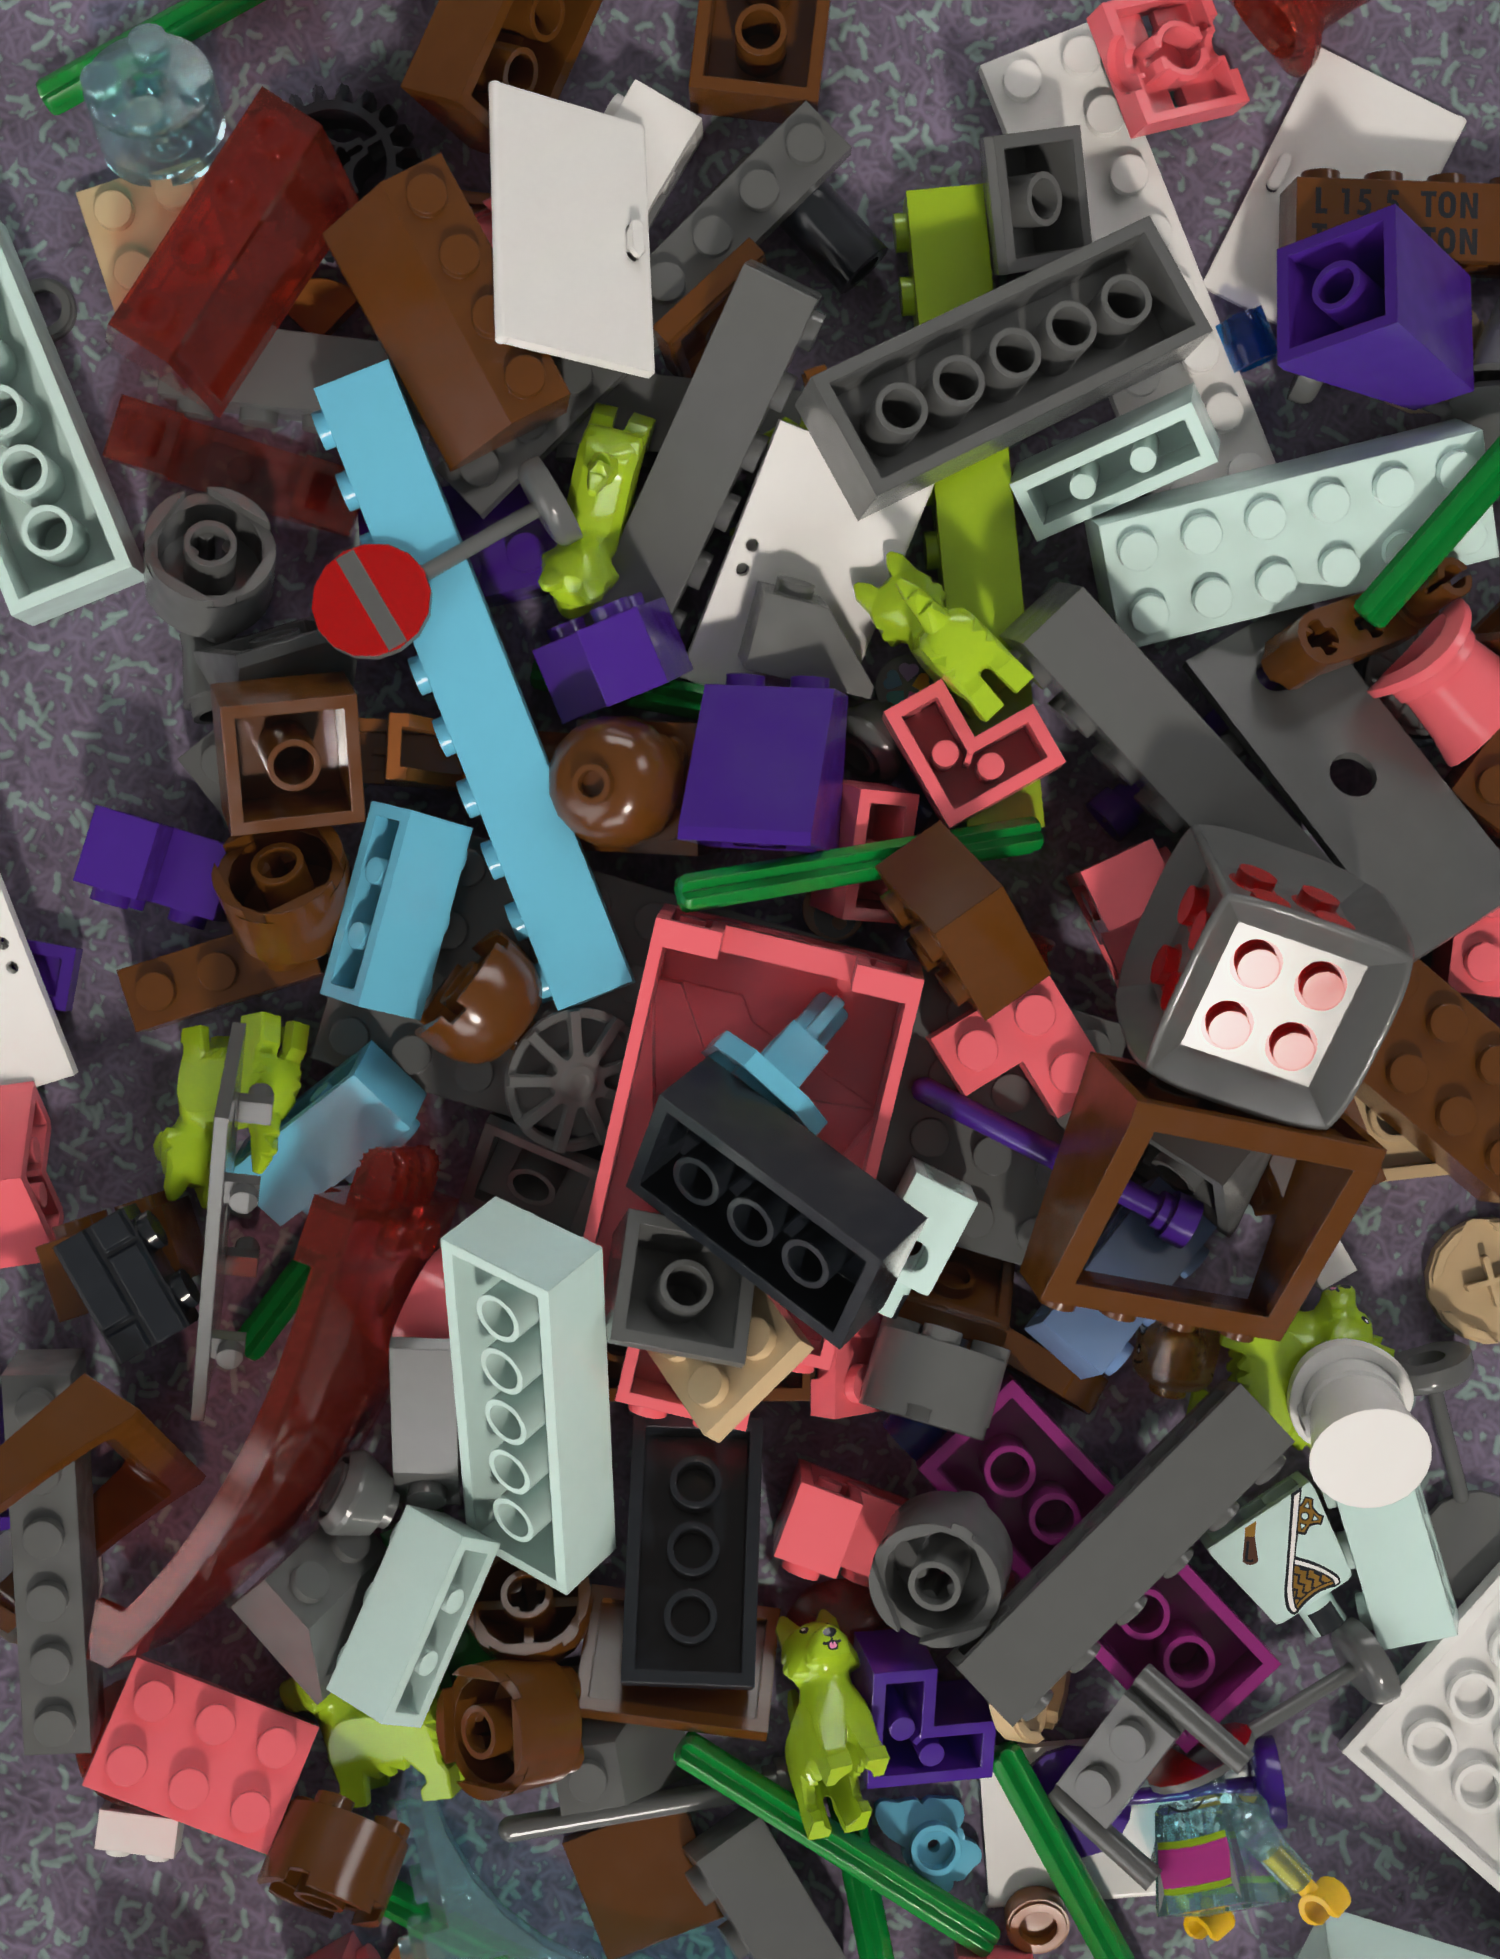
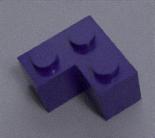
M642 592L628 597L625 596L591 610L590 613L595 624L588 627L581 616L547 630L546 632L551 643L532 650L562 724L644 693L694 670L665 598L662 597L646 603Z
M100 805L95 806L73 881L93 887L90 899L128 910V908L139 911H144L146 901L170 907L167 916L168 920L201 930L205 929L207 919L225 922L227 918L211 878L214 863L218 868L220 861L226 854L223 848L224 842Z
M900 1628L899 1633L894 1629L854 1632L853 1647L858 1654L860 1666L852 1672L851 1682L865 1699L872 1714L879 1740L882 1745H885L890 1757L884 1775L874 1777L870 1770L864 1768L861 1777L866 1788L875 1789L991 1778L993 1775L996 1728L985 1698L967 1679L937 1681L938 1668L926 1645L919 1644V1637L906 1632L902 1628Z

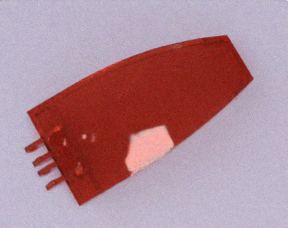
M423 1144L417 1145V1147L402 1145V1147L391 1146V1148L375 1147L368 1149L369 1152L363 1153V1159L359 1160L361 1166L357 1167L351 1185L330 1187L323 1193L314 1194L293 1258L295 1261L310 1266L311 1269L279 1365L255 1423L234 1465L207 1511L171 1561L146 1590L128 1608L103 1597L96 1600L86 1659L109 1669L172 1642L203 1619L259 1570L303 1521H308L318 1508L325 1483L338 1460L345 1453L360 1449L390 1394L388 1349L390 1337L392 1336L398 1316L423 1267L433 1253L441 1248L440 1238L449 1232L460 1200L434 1190L438 1180L436 1173L441 1171L439 1165L442 1163L439 1162L440 1155L435 1153L436 1149H430V1145L423 1146Z

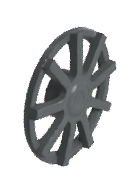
M566 1008L538 1021L520 1039L507 1066L505 1097L514 1122L531 1140L543 1147L564 1154L565 1152L586 1150L599 1144L604 1146L609 1122L604 1125L595 1105V1100L598 1097H604L612 1101L615 1100L617 1090L606 1086L604 1080L621 1073L624 1058L604 1065L599 1062L617 1034L620 1035L627 1046L630 1028L622 1020L611 1013L597 1008ZM581 1018L594 1019L605 1023L602 1034L588 1053H583ZM566 1020L569 1034V1050L558 1054L539 1034L550 1026ZM530 1044L550 1062L546 1074L517 1073L523 1054ZM516 1087H548L550 1095L534 1108L523 1113L517 1100ZM561 1104L563 1106L562 1116L555 1136L547 1135L533 1126L558 1105ZM581 1107L586 1113L593 1132L585 1136L569 1138L576 1112Z

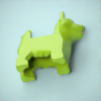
M601 403L594 405L589 423L578 448L567 503L579 524L583 538L567 546L558 544L541 556L542 573L538 583L543 591L549 592L553 596L558 611L567 619H575L590 612L594 604L601 601L619 579V574L614 568L611 559L617 551L620 537L635 506L638 476L644 454L650 448L656 423L654 418L634 412L625 429L619 430L613 428L617 419L618 407Z
M893 551L886 554V563L890 577L878 588L869 583H855L853 588L856 601L870 615L875 627L879 629L884 642H887L890 647H895L901 643L908 644L915 659L934 682L940 679L944 681L959 710L967 719L972 720L978 716L981 721L987 722L1004 706L992 689L998 693L1007 686L1013 693H1018L1034 675L972 613L963 607L945 608L943 602L947 598V593L943 591L942 585L932 582L930 576L917 570L903 554Z
M257 1012L241 1016V1023H246L241 1093L248 1094L249 1088L252 1085L265 1083L272 1088L275 1096L271 1126L238 1122L237 1130L249 1128L252 1172L256 1174H262L272 1161L273 1156L277 1153L281 1121L288 1115L296 1103L295 1098L301 1088V1062L307 1052L310 1025L294 1020L287 1021L285 1026L281 1027V1016L267 1012ZM204 1025L182 1028L181 1043L183 1044V1056L177 1084L180 1115L172 1127H166L164 1131L159 1132L155 1138L153 1148L157 1160L161 1162L163 1174L165 1175L163 1187L167 1200L176 1201L186 1188L190 1187L195 1189L202 1208L207 1209L214 1115L230 1036H214L210 1040L209 1027ZM280 1042H281V1043H282V1049L280 1050V1052H279L278 1055H277L278 1049H279V1047H280Z
M1351 1285L1331 1286L1322 1291L1320 1300L1313 1310L1306 1312L1298 1311L1281 1341L1254 1337L1253 1342L1243 1343L1229 1339L1220 1334L1219 1339L1221 1346L1229 1348L1228 1354L1232 1358L1226 1363L1227 1371L1232 1372L1227 1380L1241 1383L1295 1441L1291 1446L1298 1451H1302L1305 1446L1310 1448L1311 1445L1298 1435L1287 1409L1289 1381L1300 1359L1313 1347L1323 1342L1345 1338L1373 1344L1389 1353L1392 1357H1394L1395 1352L1394 1349L1381 1344L1383 1337L1373 1334L1372 1322L1365 1313L1358 1310L1355 1289ZM1209 1329L1210 1332H1213V1333H1215V1334H1217V1335L1220 1334V1333H1219L1218 1331H1216V1330H1211V1329ZM1192 1386L1186 1415L1208 1394L1204 1388Z
M826 1609L820 1610L816 1621L804 1624L801 1627L785 1616H781L778 1619L775 1633L782 1650L781 1663L784 1665L783 1674L792 1680L800 1690V1694H798L796 1689L788 1691L787 1714L790 1730L785 1744V1759L808 1840L829 1837L832 1832L823 1803L824 1797L831 1798L834 1811L844 1833L867 1828L872 1809L868 1800L862 1798L859 1776L863 1773L864 1768L870 1770L874 1777L884 1775L890 1757L885 1745H882L879 1740L872 1714L865 1699L850 1679L851 1673L860 1666L858 1654L847 1636L840 1630L836 1618Z
M293 1677L281 1683L279 1694L285 1708L292 1713H311L317 1719L330 1765L339 1783V1794L352 1800L355 1803L353 1808L367 1807L371 1803L372 1789L387 1786L391 1781L390 1777L395 1776L398 1773V1769L405 1771L410 1768V1765L425 1776L426 1783L421 1789L423 1801L451 1799L462 1789L457 1784V1781L465 1780L455 1762L445 1764L438 1745L436 1709L442 1691L440 1685L422 1727L417 1728L380 1724L333 1693H330L317 1705Z

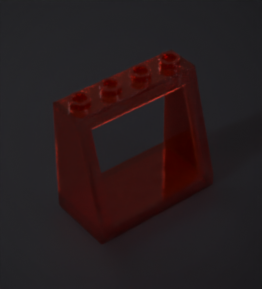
M262 86L107 324L105 342L112 349L218 418L221 417L329 251L322 233L360 201L320 123Z

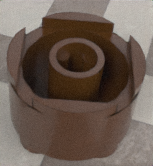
M331 826L241 836L230 835L223 845L226 854L220 861L218 868L214 863L211 878L215 892L240 946L249 955L263 961L268 969L275 972L292 970L299 963L314 960L330 952L352 876L350 864L336 831Z
M496 1658L458 1668L452 1674L457 1676L452 1687L442 1689L436 1709V1733L439 1749L445 1764L456 1763L459 1771L465 1778V1780L457 1781V1784L469 1796L483 1801L495 1800L556 1783L567 1774L576 1772L581 1768L584 1761V1749L581 1743L582 1719L578 1703L581 1696V1682L572 1667H560L554 1660L524 1661Z
M318 1790L315 1799L299 1795L295 1796L294 1800H290L273 1844L268 1855H266L258 1875L257 1882L259 1884L271 1882L268 1892L311 1913L332 1919L335 1912L341 1913L346 1909L355 1912L351 1925L368 1928L379 1927L409 1848L406 1841L411 1829L404 1823L389 1817L376 1815L372 1821L352 1813L355 1803L349 1798L331 1791Z

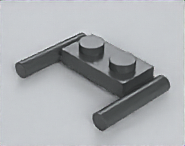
M1150 1663L1138 1675L1130 1689L1123 1694L1048 1795L1051 1804L1057 1811L1145 1891L1163 1870L1112 1824L1185 1729L1237 1775L1254 1756L1253 1752Z

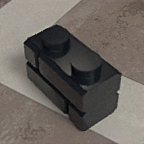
M136 1203L113 1212L52 1248L119 1365L198 1321L199 1313L195 1306L200 1304V1293L196 1284L184 1269L181 1268L174 1271L162 1250L163 1247L168 1245V1238L163 1226L150 1210L141 1213Z

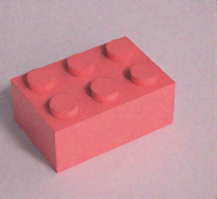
M137 1654L84 1776L82 1786L268 1855L319 1726L312 1720Z

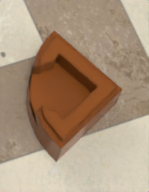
M322 278L305 279L291 283L271 297L275 304L304 332L332 335L360 306L350 287L337 281Z

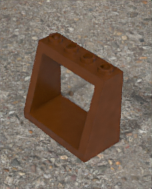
M1090 1052L1019 1272L1036 1294L1038 1301L1057 1311L1073 1312L1077 1306L1099 1310L1103 1315L1120 1322L1130 1323L1134 1322L1136 1317L1158 1320L1164 1326L1179 1332L1191 1333L1195 1331L1196 1327L1216 1330L1229 1339L1243 1343L1253 1342L1254 1337L1281 1341L1376 1180L1387 1149L1346 1113H1343L1327 1130H1309L1286 1126L1181 1091L1150 1074L1139 1066L1135 1060ZM1154 1132L1297 1159L1248 1299L1083 1270Z

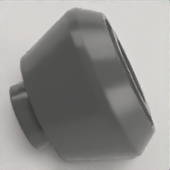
M867 700L851 706L847 710L844 767L858 778L867 782L877 783L893 780L898 775L904 761V757L882 720L883 712L895 705L888 701Z
M360 1449L345 1453L332 1469L318 1503L317 1519L324 1532L329 1535L369 1536L377 1527L385 1529L393 1519L400 1500V1493L393 1490L394 1477L366 1450Z

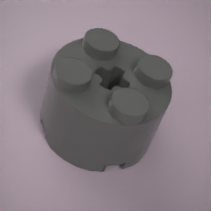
M207 487V492L186 495V490L170 495L154 509L144 530V586L148 604L161 619L183 633L206 638L213 643H221L234 639L238 633L254 625L264 615L272 600L276 568V543L270 529L271 524L265 512L245 495L223 487Z
M883 1315L861 1387L862 1392L859 1403L984 1441L1011 1351L974 1339L969 1350L967 1349L969 1341L963 1339V1334L924 1322L920 1335V1323L899 1316L897 1319H892Z
M969 1490L961 1492L931 1491L911 1498L892 1515L873 1558L869 1574V1590L876 1610L887 1625L898 1633L900 1628H902L906 1632L919 1637V1644L932 1648H952L973 1641L989 1626L990 1621L994 1618L1001 1604L1013 1564V1550L1009 1534L1001 1520L988 1508L987 1502L978 1493Z

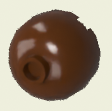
M600 716L572 729L559 743L549 765V795L557 815L575 833L576 837L599 847H633L661 834L667 827L664 825L671 819L674 809L679 808L684 796V767L674 743L665 734H659L653 726L644 723L646 721L635 716Z
M500 930L491 931L472 948L481 956L477 962L471 961L464 968L457 964L426 1005L421 1021L418 1020L424 1026L416 1029L415 1035L433 1049L454 1061L470 1064L494 1061L509 1048L514 1051L524 1034L538 1022L534 1016L542 1002V982L535 964L518 944Z
M495 1556L468 1618V1628L483 1651L493 1659L554 1660L557 1663L574 1652L588 1632L594 1603L589 1575L568 1595H565L502 1558Z

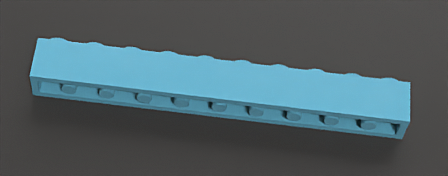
M388 359L313 388L321 406L320 410L311 413L314 425L326 451L337 447L345 471L335 474L339 489L350 512L361 508L370 531L359 536L361 544H389L409 553L421 566L463 542L398 375ZM468 558L429 580L433 593L431 616L420 636L413 641L418 655L407 660L422 696L433 692L442 716L432 720L433 728L445 756L449 757L456 753L466 776V778L456 781L458 792L469 817L474 818L481 815L489 834L490 840L480 843L481 850L494 880L505 876L514 901L504 905L505 911L517 940L520 942L529 938L539 962L535 964V967L542 982V1003L554 1000L557 1010L560 1011L605 995L636 981L581 841L557 815L549 795L550 762L471 561Z

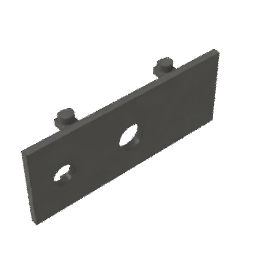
M1306 605L1266 615L1186 660L1182 668L1229 728V731L1219 738L1238 758L1246 754L1252 757L1334 865L1352 873L1365 883L1377 888L1386 896L1412 938L1414 945L1413 963L1500 908V850L1379 698L1371 697L1366 692L1370 686L1352 664L1317 676L1296 690L1272 691L1265 688L1259 682L1256 669L1262 665L1261 659L1265 653V642L1310 610ZM1340 759H1352L1361 763L1368 770L1372 778L1371 791L1363 796H1349L1342 793L1334 786L1330 778L1331 764Z
M232 1022L214 1115L191 1420L204 1421L214 1360L216 1359L217 1364L225 1369H234L244 1361L247 1332L220 1330L225 1275L257 1278L260 1245L254 1237H241L236 1241L235 1247H228L231 1209L240 1214H248L258 1206L261 1176L234 1173L238 1122L271 1126L275 1099L272 1088L265 1083L252 1085L249 1088L248 1094L241 1093L246 1023Z

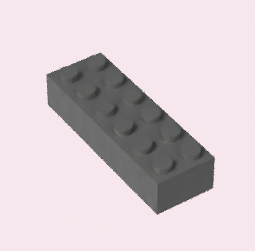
M1149 215L812 376L795 403V407L856 519L859 521L1185 360L1213 329Z
M1056 581L999 635L1011 648L1009 652L1034 675L1028 684L1031 685L1034 682L1042 690L1047 687L1055 696L1047 703L1055 715L1073 732L1078 730L1086 738L1091 735L1098 743L1090 752L1099 763L1116 779L1120 776L1130 786L1134 783L1138 786L1140 791L1133 796V799L1158 825L1163 823L1173 833L1179 831L1182 837L1194 824L1229 828L1277 843L1333 864L1083 586Z

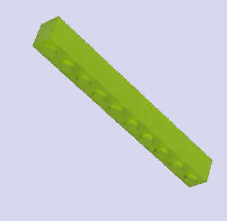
M983 183L906 191L903 213H893L892 216L895 253L907 252L909 276L899 277L898 280L901 316H913L914 327L992 291L993 280ZM1009 447L936 482L926 503V506H931L933 531L923 532L926 570L937 569L938 583L943 586V591L947 593V598L943 602L944 607L947 609L963 607L968 610L1008 651L1011 648L999 635L1024 613L1013 491L1009 485L1011 481ZM1027 683L1018 693H1013L1007 686L998 693L992 689L1004 706L987 722L981 721L978 716L972 720L967 719L962 713L974 736L1032 705V686ZM1039 779L963 822L962 827L1028 816L1037 818L1041 823V828L1045 827L1041 780Z

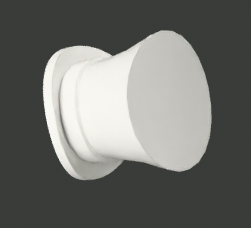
M1347 1338L1334 1339L1323 1342L1309 1350L1297 1363L1291 1375L1287 1390V1409L1298 1435L1304 1441L1311 1444L1309 1469L1313 1480L1321 1491L1333 1500L1348 1506L1376 1508L1393 1504L1403 1499L1420 1485L1428 1472L1432 1460V1445L1428 1433L1410 1413L1414 1402V1393L1407 1372L1389 1353L1364 1341Z

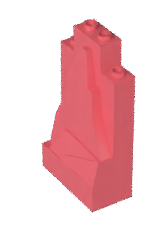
M664 904L656 917L583 1236L603 1249L604 1290L613 1232L628 1209L661 1214L626 1187L659 1095L706 1058L701 1052L718 1035L728 1030L761 1053L772 1039L789 1023L796 1020L813 998L822 992L832 997L838 995L845 1002L843 1007L848 1013V1018L825 1046L828 1053L805 1079L799 1089L810 1098L828 1121L816 1136L874 1179H877L925 981L920 962L702 911L685 913L676 905ZM786 1309L815 1348L792 1372L810 1374L814 1372V1368L830 1371L835 1346ZM627 1347L615 1401L628 1404V1409L631 1412L646 1418L662 1419L668 1413L693 1419L648 1352L642 1349ZM750 1413L734 1429L746 1432ZM693 1420V1421H692L693 1425L696 1426L697 1428H699V1427L697 1426V1424L695 1423V1421Z

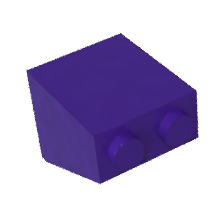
M1396 204L1278 248L1277 365L1285 371L1411 410L1424 408L1473 392L1471 276Z
M729 673L726 674L725 685L705 684L678 824L677 839L717 848L812 853L839 848L848 696L837 689L829 688V678L818 676H791L790 687L765 686L766 677L762 675Z

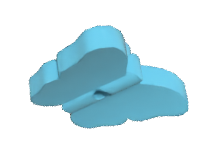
M928 1794L921 1801L916 1797L909 1796L900 1799L879 1798L874 1803L873 1813L880 1829L888 1838L902 1846L901 1853L905 1862L909 1864V1868L943 1890L951 1891L954 1881L964 1880L971 1870L980 1863L982 1859L980 1847L975 1840L965 1836L961 1828L965 1814L964 1808L957 1797ZM931 1840L938 1841L934 1847H929L928 1843Z

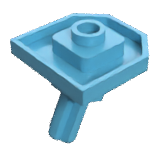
M825 992L817 994L798 1018L789 1023L776 1035L761 1053L728 1030L715 1037L701 1053L705 1057L709 1056L806 1129L817 1135L828 1121L799 1087L828 1053L825 1046L846 1022L848 1013L843 1007L845 1002L838 995L832 997Z

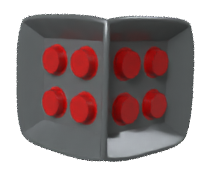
M1194 824L1184 834L1170 855L1135 930L1122 965L1115 998V1009L1131 1056L1139 1066L1161 1081L1186 1093L1265 1120L1302 1129L1327 1130L1340 1118L1353 1100L1393 1023L1410 980L1414 959V945L1405 924L1386 896L1377 888L1365 883L1352 873L1311 855L1250 834L1215 825Z

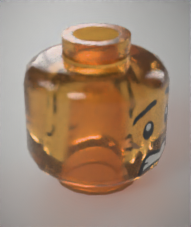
M1158 1320L1148 1327L1141 1324L1132 1357V1366L1138 1376L1149 1383L1148 1388L1154 1394L1167 1399H1183L1186 1397V1393L1199 1392L1211 1384L1221 1346L1219 1344L1220 1333L1216 1330L1196 1327L1195 1331L1191 1333L1179 1332L1164 1326Z

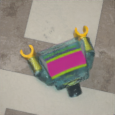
M1226 1774L1203 1786L1188 1790L1189 1799L1159 1805L1155 1812V1843L1150 1858L1163 1870L1156 1879L1157 1917H1185L1183 1925L1185 1932L1190 1937L1204 1939L1209 1935V1938L1213 1941H1219L1235 1926L1233 1912L1293 1902L1292 1895L1297 1893L1301 1896L1298 1903L1299 1913L1302 1919L1310 1925H1323L1330 1916L1339 1918L1349 1907L1351 1896L1342 1882L1330 1876L1320 1877L1316 1882L1312 1880L1313 1869L1287 1843L1271 1818L1267 1801L1261 1794L1228 1793Z

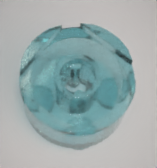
M140 24L129 32L128 37L122 38L103 49L91 63L82 69L80 82L84 101L104 160L111 170L122 179L132 184L152 187L150 180L171 179L173 186L187 184L206 174L221 158L226 144L224 138L226 122L213 69L202 50L190 41L176 35L167 34L157 24Z

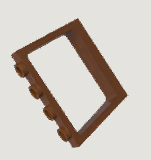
M84 1373L0 1445V1514L49 1477L91 1449L106 1442L125 1461L122 1467L93 1494L96 1557L98 1558L151 1516L200 1485L206 1475L137 1407ZM13 1571L0 1582V1629L6 1633L11 1632L16 1627Z

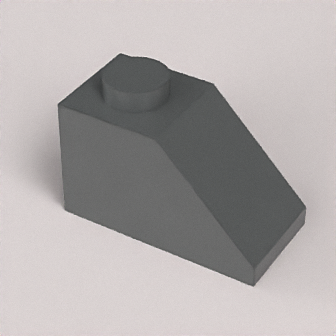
M777 576L775 585L758 581L738 652V657L744 668L789 680L791 676L825 677L830 679L829 688L871 699L874 686L829 607L820 596L814 595L816 586L788 576Z

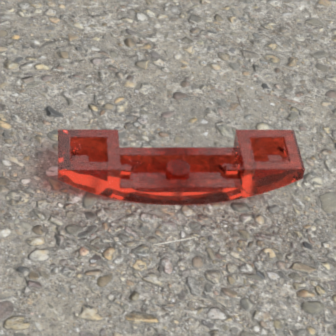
M121 394L102 454L105 458L200 493L207 492V487L231 489L254 501L265 514L315 529L351 537L359 509L350 512L339 489L335 474L345 471L344 466L308 454L306 457L189 420L182 413Z

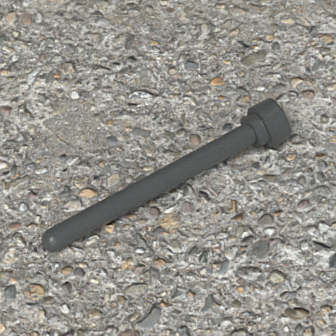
M785 1755L773 1757V1764L761 1766L762 1775L795 1795ZM703 1782L658 1790L626 1806L561 1816L560 1807L510 1815L500 1821L498 1833L502 1840L511 1843L737 1803Z

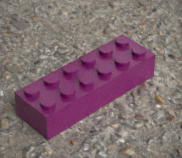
M1007 1369L1004 1373L990 1426L987 1428L984 1441L939 1429L913 1454L918 1470L938 1491L961 1492L969 1490L978 1493L985 1499L988 1508L997 1515L1009 1534L1013 1550L1012 1569L1021 1579L1116 1486ZM1190 1563L1171 1578L1165 1579L1162 1576L1144 1594L1148 1600L1139 1614L1125 1625L1119 1626L1115 1623L1097 1641L1101 1648L1095 1656L1126 1690L1130 1689L1138 1675L1150 1663L1218 1723L1281 1665L1264 1641ZM1186 1729L1176 1741L1186 1754L1199 1742Z

